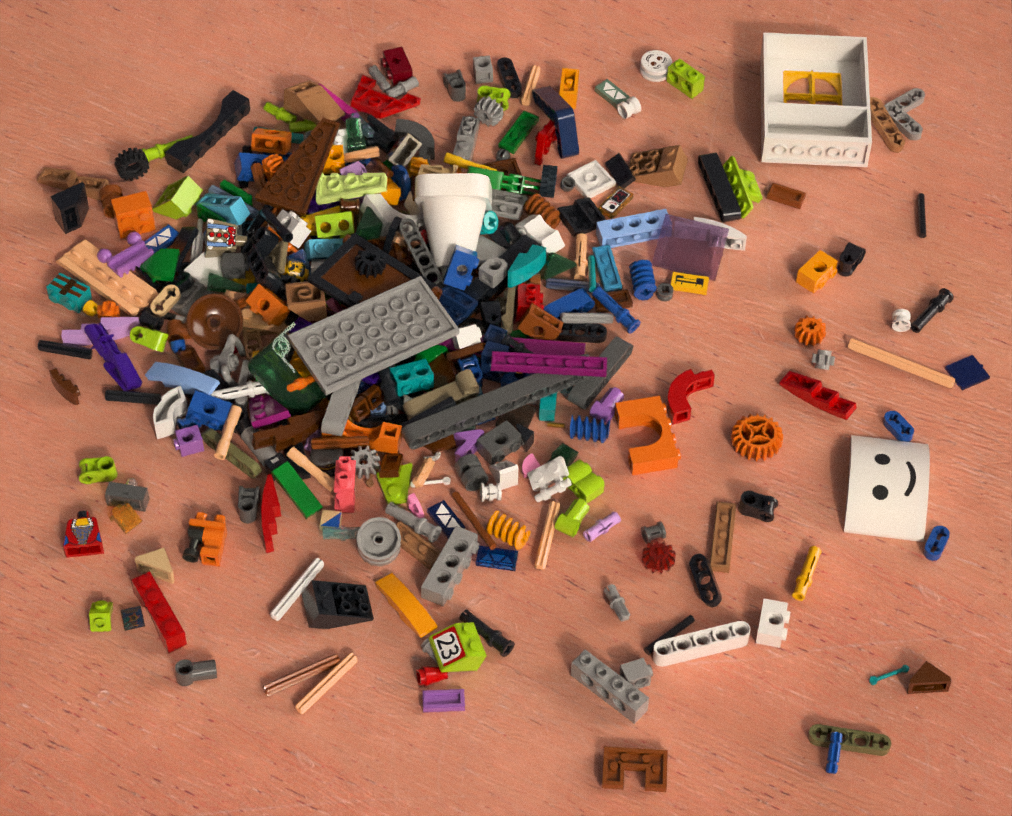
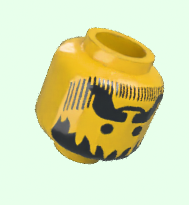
M287 261L285 272L282 275H285L287 272L289 276L295 274L297 279L304 282L308 278L309 269H305L303 262Z

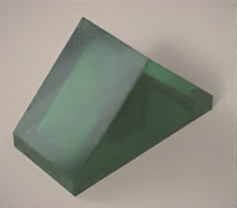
M367 206L356 231V234L365 240L380 238L383 223L371 207Z
M554 252L546 253V264L539 271L540 280L549 279L576 267V262Z

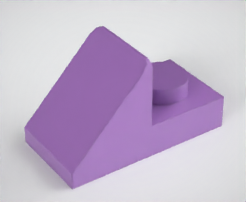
M482 429L454 433L455 443L458 446L455 451V463L465 455L475 454L477 451V439L484 435Z

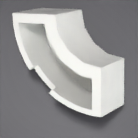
M540 214L530 215L515 225L521 236L527 234L546 247V257H550L565 246L558 230L548 226Z
M181 386L164 394L158 406H155L153 421L157 439L175 434L177 419H181L187 414V400Z

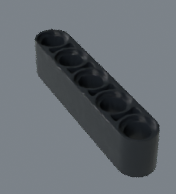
M714 152L699 155V168L722 223L741 219L739 204L718 154Z

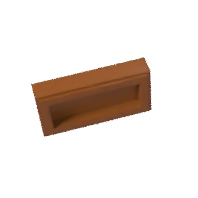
M772 183L766 199L800 209L806 198V193Z

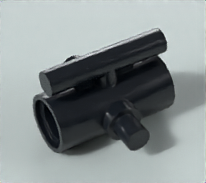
M369 115L367 117L369 122L365 124L361 131L362 136L367 139L364 142L365 146H377L387 154L397 142L394 139L396 133L374 116Z

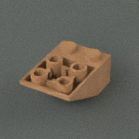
M308 80L284 89V109L303 117V119L310 120L316 125L323 118L334 121L345 116V112L327 91L313 81Z
M680 145L632 153L629 168L636 178L634 182L660 187L677 186L682 184L688 158Z

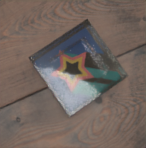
M141 606L121 610L125 631L145 626Z

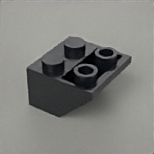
M83 182L50 196L55 221L65 234L82 227L88 213L89 204Z

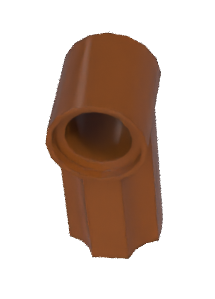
M178 319L168 321L167 334L169 336L167 340L169 343L176 340L192 339L187 329V323H183Z

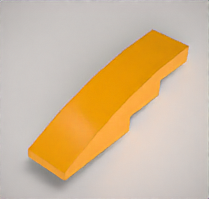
M393 573L375 582L377 589L387 597L388 603L399 613L400 619L420 638L438 628L421 603Z

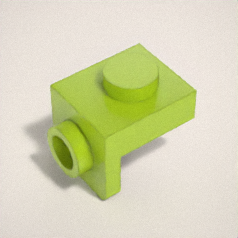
M104 600L92 602L89 612L90 630L92 632L111 631L113 602Z

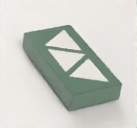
M608 79L595 87V92L616 109L619 103L626 102L630 98L629 95Z

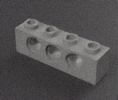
M458 526L454 528L421 586V598L444 606L446 601L452 598L453 588L456 584L459 585L463 576L462 572L464 569H468L471 563V556L476 554L479 549L478 534Z
M584 650L571 663V676L634 724L648 711L649 697L587 650Z

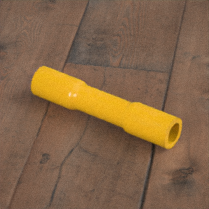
M446 152L443 160L444 163L457 165L467 170L468 166L497 171V169L468 161Z

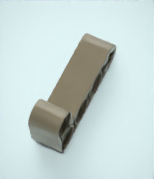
M466 369L456 375L454 382L407 401L403 404V409L408 419H411L451 396L456 405L477 397L479 385L471 369Z

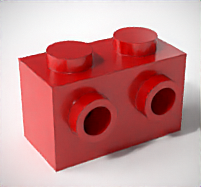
M521 283L517 286L516 321H520V318L532 303L544 309V304H542L543 293L540 292V285Z

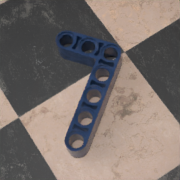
M551 86L533 89L532 94L535 104L554 122L560 158L564 159L579 155L573 108Z

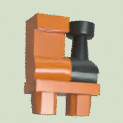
M197 512L194 519L190 518L189 548L184 550L182 558L187 562H197L199 558L197 548L199 544H204L200 552L202 564L220 567L227 537L225 516L217 514L214 517V521H207V514ZM207 557L215 558V560H210Z

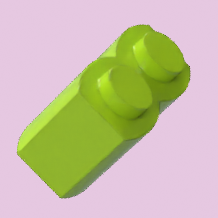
M579 459L567 467L569 475L564 477L563 480L570 479L572 485L567 488L573 491L578 499H583L586 503H589L604 493V480L601 476L592 472L588 463H584Z

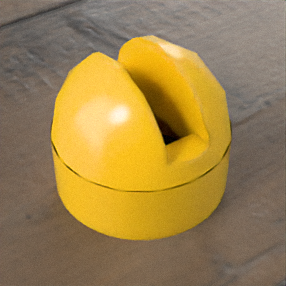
M89 300L83 306L82 311L88 316H95L98 314L96 313L98 305L93 300Z

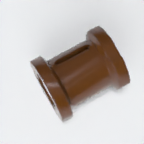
M340 198V212L351 211L359 215V198L355 200Z

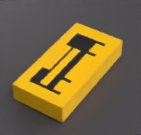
M673 272L671 280L673 290L707 295L709 277Z

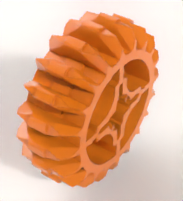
M758 412L755 416L749 414L748 418L742 416L741 420H737L732 427V447H735L736 453L741 452V457L748 456V460L755 458L757 462L759 458L763 461L767 457L771 459L774 454L777 455L782 447V428L779 427L778 422H773L772 417L767 419L766 414L763 417L759 416Z

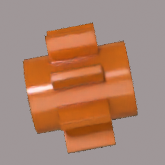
M110 300L104 301L102 306L98 305L97 318L101 320L102 317H120V306H117L115 302Z

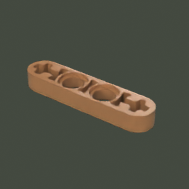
M871 97L870 112L872 122L889 150L895 153L901 152L905 145L903 136L881 100ZM878 116H881V117H883L885 120H883V121H882V120H879L877 117H878ZM885 129H890L893 133H887Z

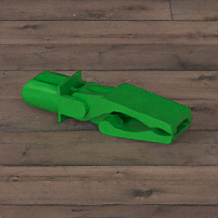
M468 166L467 173L488 176L492 189L501 190V188H506L508 192L530 196L536 193L523 191L524 187L540 190V186L525 184V180L541 183V179L510 173L509 176H506L504 172Z

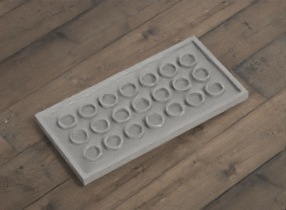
M419 276L288 335V341L324 394L328 395L460 334V329L424 279Z

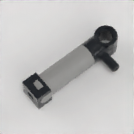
M240 407L242 412L235 426L234 433L240 436L265 467V473L267 475L271 474L273 470L287 462V459L281 452H275L273 446L254 450L252 446L253 433H256L259 429H253L247 410Z

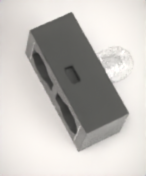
M134 478L128 479L126 484L109 482L105 492L107 505L145 512L150 500L148 488L139 487L137 480Z

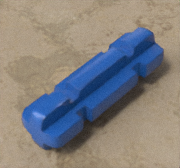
M832 732L830 737L828 763L825 770L829 774H836L838 770L837 763L839 762L840 743L843 736L839 732Z

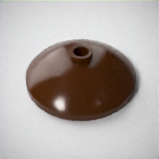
M208 294L200 297L190 307L187 314V329L191 338L199 346L209 350L224 349L227 337L230 334L238 338L241 335L243 315L237 303L228 296ZM212 319H215L217 321L216 326H212L210 324V321Z

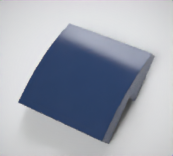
M447 285L442 288L443 292L439 302L458 326L476 308L478 301L459 289Z

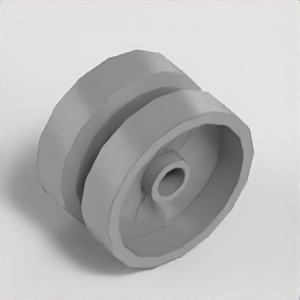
M382 517L371 518L364 522L358 530V552L361 558L368 564L379 567L388 565L400 553V531L395 523L389 519Z

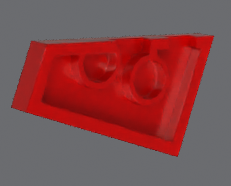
M551 119L536 134L535 141L537 146L534 164L539 166L543 163V154L547 155L551 143L556 141L555 125Z

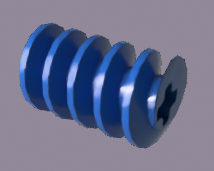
M649 260L635 261L629 266L634 296L639 300H648L657 289L652 263Z
M572 414L569 430L570 438L574 439L577 434L578 440H581L585 435V440L589 441L592 436L593 442H597L600 437L601 443H604L609 437L611 420H608L607 424L604 425L603 419L597 423L594 417L589 422L588 416H586L584 421H581V417L578 415L576 420H574Z

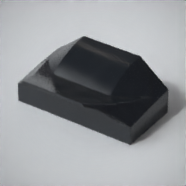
M510 222L498 226L494 233L489 234L496 244L507 250L522 237Z

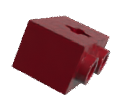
M402 46L383 51L381 65L383 69L386 68L387 79L391 80L393 86L398 85V82H404L413 77L412 67Z

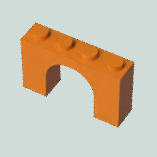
M660 395L615 403L614 415L618 429L646 426L655 430L660 436V439L651 445L628 449V463L632 475L678 468V460H681L680 449L675 446V434L671 433L670 430L671 420L666 417L665 402L662 403Z

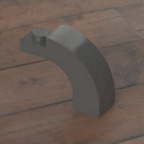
M397 119L395 139L398 140L407 133L412 135L422 143V146L418 149L419 157L427 159L430 165V159L435 160V143L430 131L417 122Z

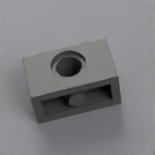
M506 420L477 439V452L490 465L501 462L505 456L516 452L521 447L522 435Z

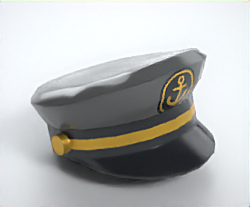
M312 449L310 452L311 462L330 477L335 476L336 460L343 456V449Z

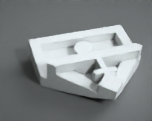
M204 251L184 269V272L190 273L196 283L204 284L205 288H222V257L205 258Z

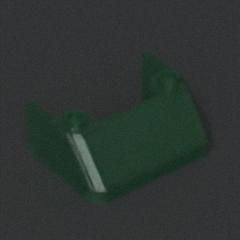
M294 322L281 330L248 362L250 373L278 403L288 409L291 417L308 413L328 396L324 394L316 381L311 385L308 384L302 390L292 392L287 390V385L293 383L295 379L302 377L285 358L290 351V344L284 335L296 325Z

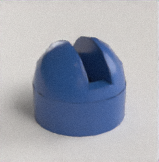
M185 340L170 342L171 349L175 354L178 350L183 351L186 349Z

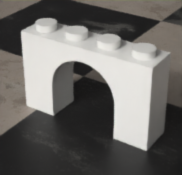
M409 191L404 203L405 208L411 215L402 214L393 209L381 194L365 195L360 210L381 236H387L389 227L396 216L402 218V220L412 219L419 231L426 230L422 211L419 210L416 202L413 201L411 191ZM404 224L402 226L405 232L412 231L411 225Z

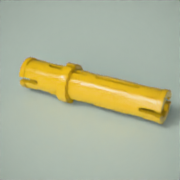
M816 546L809 547L801 573L796 578L797 584L792 597L798 601L805 599L807 589L812 584L811 578L821 554V549Z

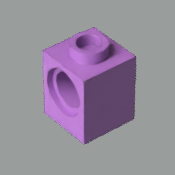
M198 425L175 431L176 439H173L176 450H180L182 457L204 451Z

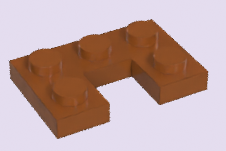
M604 746L602 788L623 790L624 771L645 772V791L666 792L668 750Z

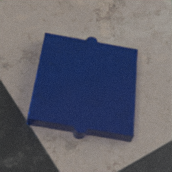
M973 355L945 366V370L951 377L955 378L956 384L962 391L990 379L989 374L983 368V364H980Z

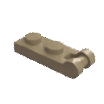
M516 286L508 287V291H504V302H507V304H503L501 328L506 329L507 334H511L513 331Z

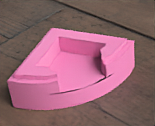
M533 453L528 455L523 461L522 474L524 478L528 477V472L541 466Z
M414 493L409 495L407 498L408 509L416 517L424 518V513Z

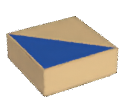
M322 510L320 530L340 532L342 511Z

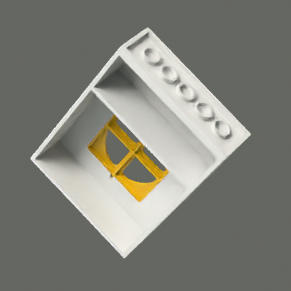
M763 33L760 55L761 162L868 167L872 146L867 37ZM801 78L809 80V94L787 93L788 87L794 81ZM815 79H822L831 84L838 95L816 94ZM787 100H805L809 104L787 103ZM816 102H837L838 105H819Z

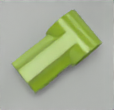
M575 499L565 514H560L554 528L573 538L577 534L581 521L588 513L590 506L583 499Z

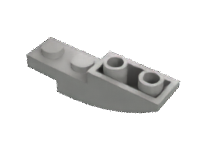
M463 116L457 133V142L453 151L454 155L472 161L480 118Z

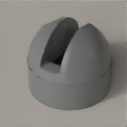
M500 149L497 151L496 161L510 159L508 150Z
M570 176L564 177L560 183L561 189L564 192L573 190L575 180Z

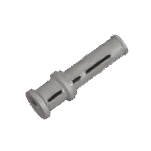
M390 502L385 509L386 514L393 516L399 521L401 520L404 524L412 527L415 533L424 535L432 543L441 534L442 529L440 526L432 525L426 518L416 517L393 502Z

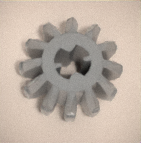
M483 97L476 103L474 115L480 118L482 124L485 123L488 127L490 125L495 126L503 118L504 109L500 107L501 103H497L496 99L492 100L490 97Z
M359 446L358 452L352 450V456L350 457L351 460H356L355 475L358 474L359 479L363 475L366 476V479H369V473L376 475L375 469L380 468L378 463L380 457L376 456V450L370 451L369 446H366L365 450H362V447ZM363 460H364V462H365V460H366V461H367V464L364 465V463H362V465H361L360 462L363 461Z

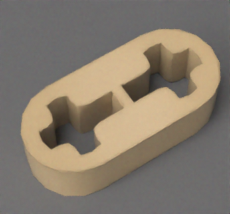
M167 285L152 301L151 310L154 315L158 317L166 315L181 297L177 286ZM175 290L176 296L169 297L168 291L173 292ZM157 304L162 305L164 309L162 311L157 310L155 306Z

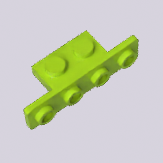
M730 156L723 164V168L739 204L741 218L744 219L753 209L752 201L759 203L763 197L753 172L739 169L735 157Z

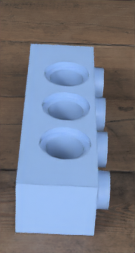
M666 209L603 220L596 224V236L600 246L610 245L611 248L671 237L672 222Z

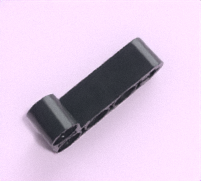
M260 227L245 243L242 253L257 282L274 292L280 287L282 278L269 253L278 244L279 237L267 228Z

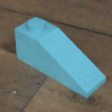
M206 193L195 204L196 206L198 204L203 205L225 218L227 223L241 225L250 215L243 199L239 196Z

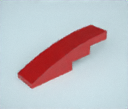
M789 371L779 382L781 387L796 397L844 420H847L857 409L855 402L840 398L838 391L822 387L820 380Z
M272 474L267 476L261 506L262 531L266 553L274 552L271 535L278 534L275 518L281 517L280 503Z

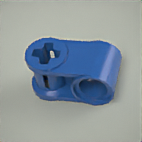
M472 354L471 357L462 360L460 358L456 359L460 371L471 369L479 388H482L483 376L476 354Z

